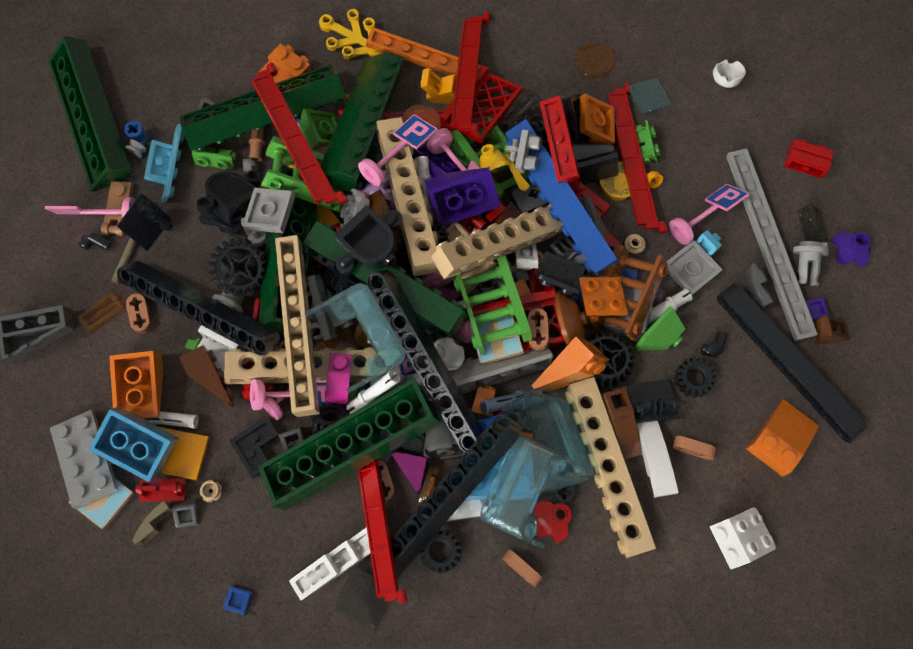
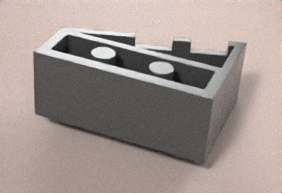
M60 305L0 317L2 360L13 363L75 330L72 309Z

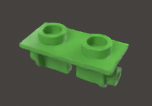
M645 120L646 126H636L639 145L645 143L644 146H640L644 164H649L651 160L655 159L656 163H659L657 156L661 155L658 143L654 144L653 139L657 137L654 126L650 127L648 121Z
M212 147L199 151L196 149L192 150L195 165L215 167L222 170H235L233 160L236 161L237 153L233 152V150L219 149L217 154L215 153L216 149Z

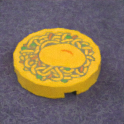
M618 162V175L599 180V186L608 198L623 201L630 198V192L623 163Z

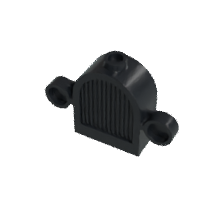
M251 170L246 174V179L234 172H219L209 176L205 182L206 197H201L197 200V211L201 214L214 212L229 225L244 218L254 188L261 186L263 181L262 172Z
M367 205L334 234L337 242L348 252L347 255L337 259V270L342 275H350L355 269V261L361 266L372 270L392 266L396 261L397 242L391 229L397 230L402 227L404 221L401 213L397 210H391L386 213L385 219L382 220Z

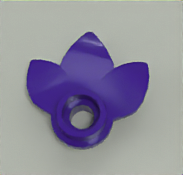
M842 232L831 239V242L839 248L836 253L838 263L849 264L855 261L858 266L863 267L869 262L870 254L868 248L870 247V237L866 233L858 232L852 235ZM856 240L860 241L861 244H862V246L859 245V244L856 242Z

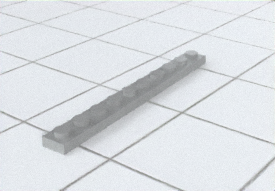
M748 149L729 152L726 158L737 188L749 193V196L742 201L793 339L797 342L816 337L818 335Z

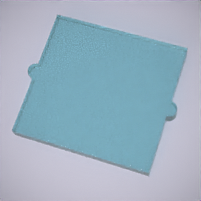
M657 78L628 86L633 102L637 104L641 114L672 105L666 95V90L662 88Z

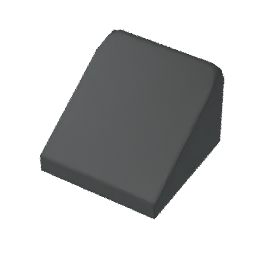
M197 498L174 502L172 512L176 528L199 525Z

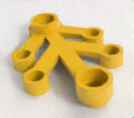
M350 9L347 12V17L351 22L353 31L336 23L334 18L328 14L320 18L319 24L322 31L330 32L333 30L346 37L339 40L329 37L326 40L328 50L335 51L337 48L344 47L342 54L347 60L366 54L373 57L383 53L366 47L367 39L362 37L358 22L359 13L356 9ZM366 18L363 21L368 37L372 27L375 28V21L372 18ZM359 44L363 47L353 49L351 45Z

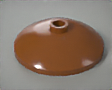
M557 291L555 293L556 310L565 343L568 346L575 337L585 338V325L588 324L585 311H580L575 300L568 294Z

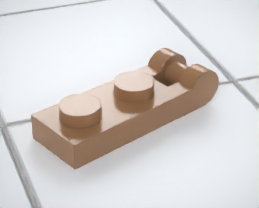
M111 181L106 209H122L123 200L127 197H132L133 184L131 182ZM105 214L104 223L101 225V234L125 236L124 232L112 225L113 222L119 223L121 221L122 214Z

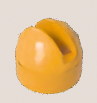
M652 170L646 174L650 188L654 189L662 184L663 176L659 172Z

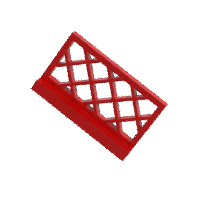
M481 65L477 70L474 107L477 108L478 112H473L472 119L480 117L481 122L477 124L484 131L481 135L475 137L471 136L470 132L460 133L482 144L522 93L523 87L489 73V68ZM492 81L498 84V86L488 88L487 84ZM511 89L515 91L513 94H504V90ZM500 91L501 96L491 98L490 93ZM487 94L488 99L477 101L479 95ZM453 101L440 115L441 129L458 130V128H451L450 126ZM504 102V106L494 108L493 103ZM488 104L491 106V109L483 111L479 107ZM494 115L493 120L484 121L483 116Z
M559 95L541 101L540 106L558 183L567 181L571 188L578 192L581 191L580 176L562 98Z
M555 289L519 296L525 313L536 308L544 310L545 308L554 307L555 314L551 320L548 319V329L550 326L557 328L561 337H549V345L565 342L556 310ZM505 299L471 307L473 315L477 316L507 307L510 300ZM536 315L535 322L538 318L541 319L540 315ZM536 333L537 335H539V338L536 341V343L539 345L541 344L542 340L541 333ZM522 336L519 337L520 342L524 344L522 345L523 351L531 350L529 342H523Z

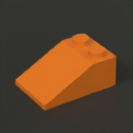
M575 337L532 384L533 389L546 392L556 391L569 386V384L585 380L595 374H600L605 369V364L609 359L591 342Z
M146 351L109 356L113 408L121 407L142 419L160 417L164 375L162 353Z
M782 399L746 450L783 477L790 474L804 456L819 425Z

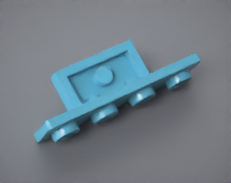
M179 123L174 131L172 145L152 140L144 179L164 184L161 203H166L168 198L173 197L175 187L171 186L172 179H176L178 168H175L176 161L179 162L181 150L178 149L179 143L182 144L184 139V133L181 131V124Z

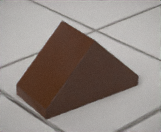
M824 315L814 323L818 334L815 337L817 345L850 340L845 320Z

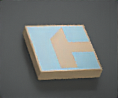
M508 315L478 324L477 328L481 336L513 326L515 321L513 316ZM469 323V324H470L471 331H472V335H474V331H473L472 325H471V323ZM517 334L483 344L485 355H481L479 348H477L481 366L524 354L520 338Z
M116 478L118 491L77 509L102 530L109 526L135 494Z

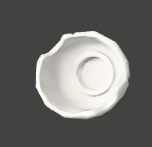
M727 59L717 63L713 69L715 82L726 88L737 86L746 74L745 67L739 61L728 63Z
M440 338L433 343L449 371L457 370L462 366L465 359L464 349L462 346L457 345L454 339Z

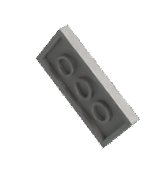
M93 410L84 412L50 428L71 506L74 509L83 507L118 491L110 461L88 450L100 428Z

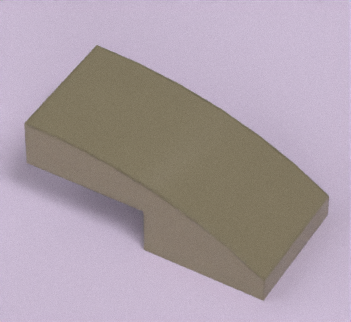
M162 501L149 513L135 533L132 540L135 545L143 546L160 533L156 524L172 513L170 503Z

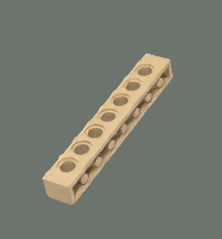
M401 117L377 121V136L383 158L402 142L401 139L393 135V132L403 124ZM406 144L385 163V168L396 210L403 217L404 222L401 230L414 277L439 272L431 258L437 250L438 238L436 231L432 232V215L427 213L426 207H428L427 197L422 195L421 192L423 183L421 177H417L418 164L417 160L412 158L413 147ZM426 248L428 251H421L420 249Z
M551 204L546 208L541 206L532 213L524 212L515 219L510 217L503 221L502 224L494 223L485 230L477 229L469 236L460 235L449 243L444 241L436 246L437 250L431 258L442 277L447 279L493 261L497 257L506 256L562 234L564 232L560 227L563 226L560 218L555 220L549 211L553 208Z
M297 235L275 238L291 410L297 417L320 414L303 245Z
M368 347L364 350L344 348L333 351L331 348H322L320 351H313L314 361L322 364L319 368H315L317 383H326L330 352L352 354L350 382H371L374 379L383 377L390 370L397 372L394 376L399 375L396 357L403 354L404 350H399L397 347H388L386 350ZM241 349L225 352L224 378L226 384H251L253 379H261L264 383L271 384L289 383L286 349L270 351L264 356H259L253 352H244ZM383 360L387 363V366L379 367L376 362ZM356 361H363L366 365L359 368L354 363ZM251 362L254 364L251 369L243 368L245 363ZM269 362H274L277 364V366L273 369H268L265 367L266 364Z
M592 377L569 384L565 396L568 404L573 405L575 412L572 415L575 424L580 425L582 431L580 433L583 446L587 445L589 465L591 467L594 466L597 474L594 476L598 488H602L604 508L610 511L612 517L609 519L611 528L619 536L620 540L617 541L620 553L625 554L626 558L656 549L595 378ZM580 401H589L591 408H583ZM594 420L598 424V429H591L587 422ZM595 441H602L605 444V450H598L595 447ZM603 462L611 463L613 471H605L602 466ZM611 483H617L620 486L619 494L611 491ZM619 504H623L628 508L627 516H623L618 512ZM627 526H632L635 529L636 535L634 538L627 536Z

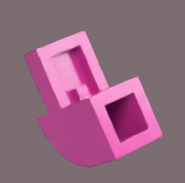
M330 352L325 391L326 403L347 404L352 354Z

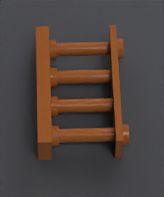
M616 244L613 253L618 263L605 270L602 277H620L622 285L642 290L638 302L625 298L627 308L634 310L630 321L614 316H599L596 322H590L587 319V325L590 328L597 329L599 324L604 322L626 329V335L632 341H635L637 335H640L642 332L644 319L661 280L668 272V264L662 255H658L655 264L631 258L624 246ZM627 265L651 271L647 282L621 276Z

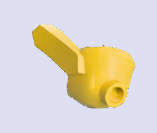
M491 144L482 147L479 168L489 167L490 171L496 172L498 167L509 165V169L519 189L526 191L530 187L518 172V169L515 168L513 161H509L510 157L508 154L504 155L500 150L494 149Z

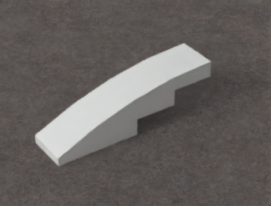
M658 421L636 423L642 451L641 456L644 458L647 476H650L654 498L679 493Z
M367 528L350 540H346L333 551L325 554L289 580L300 600L305 599L370 555Z

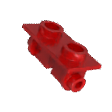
M186 478L155 479L150 482L141 479L140 485H136L135 489L136 494H139V502L185 501Z

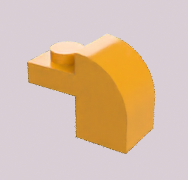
M430 68L424 69L421 88L426 91V99L432 103L450 104L454 99L456 76L453 74L440 78Z

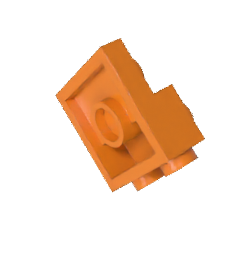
M280 43L268 56L269 61L267 64L273 63L278 71L277 75L272 76L275 83L312 71L309 59L304 55L301 57L296 55L295 50L290 45L283 46ZM267 64L260 71L266 70Z
M585 93L580 96V133L589 136L590 143L609 145L615 143L614 107Z

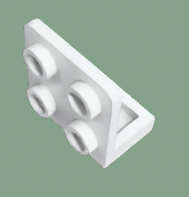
M202 325L200 326L198 332L203 338L198 347L204 345L208 350L212 349L218 360L214 363L217 369L221 368L224 373L225 352H231L234 349L245 351V348Z
M755 507L710 526L730 569L748 564L776 549L773 538L769 534L762 516Z

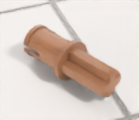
M264 128L260 130L252 129L251 139H249V159H253L256 163L262 161V148L265 145L263 140Z

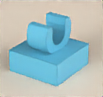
M708 230L696 241L710 257L722 246L719 242L722 238L717 233L712 235Z

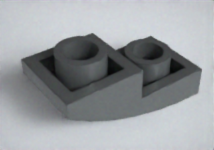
M754 263L745 272L746 282L753 301L763 310L773 300L768 290L762 287L767 281L765 273Z

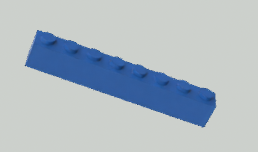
M525 119L505 133L508 137V140L505 142L508 146H512L513 139L519 140L520 143L522 130H529L531 135H537ZM541 143L540 150L529 149L528 156L537 157L538 163L537 169L529 170L530 174L527 176L533 186L538 184L541 191L538 193L544 203L549 201L553 207L549 211L555 220L560 218L563 226L560 228L567 238L571 236L575 243L572 246L578 256L583 254L586 261L583 264L589 273L594 271L596 275H599L618 263L616 256L567 181L558 183L553 160Z

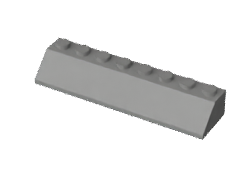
M548 347L543 351L531 349L523 351L524 354L482 366L479 358L470 357L463 361L460 368L449 372L461 393L465 394L477 390L478 386H492L547 369L551 364L553 355ZM435 376L436 382L440 384V379ZM428 391L424 392L428 397L429 401L431 402L432 398L430 397Z

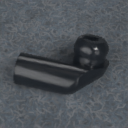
M96 233L83 235L81 237L82 240L79 242V246L85 250H88L91 245H97L107 251L111 245V241Z
M716 332L714 342L709 345H702V355L714 357L721 354L724 350L727 334Z

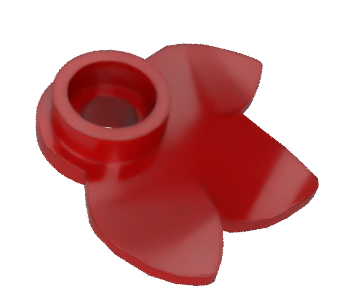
M540 501L530 508V511L538 517L533 526L534 536L546 537L551 535L557 544L567 537L569 532L568 523L572 518V511L568 505L564 503L554 505L549 501ZM559 510L563 511L565 514L564 518L562 519L558 518L556 515L557 511Z

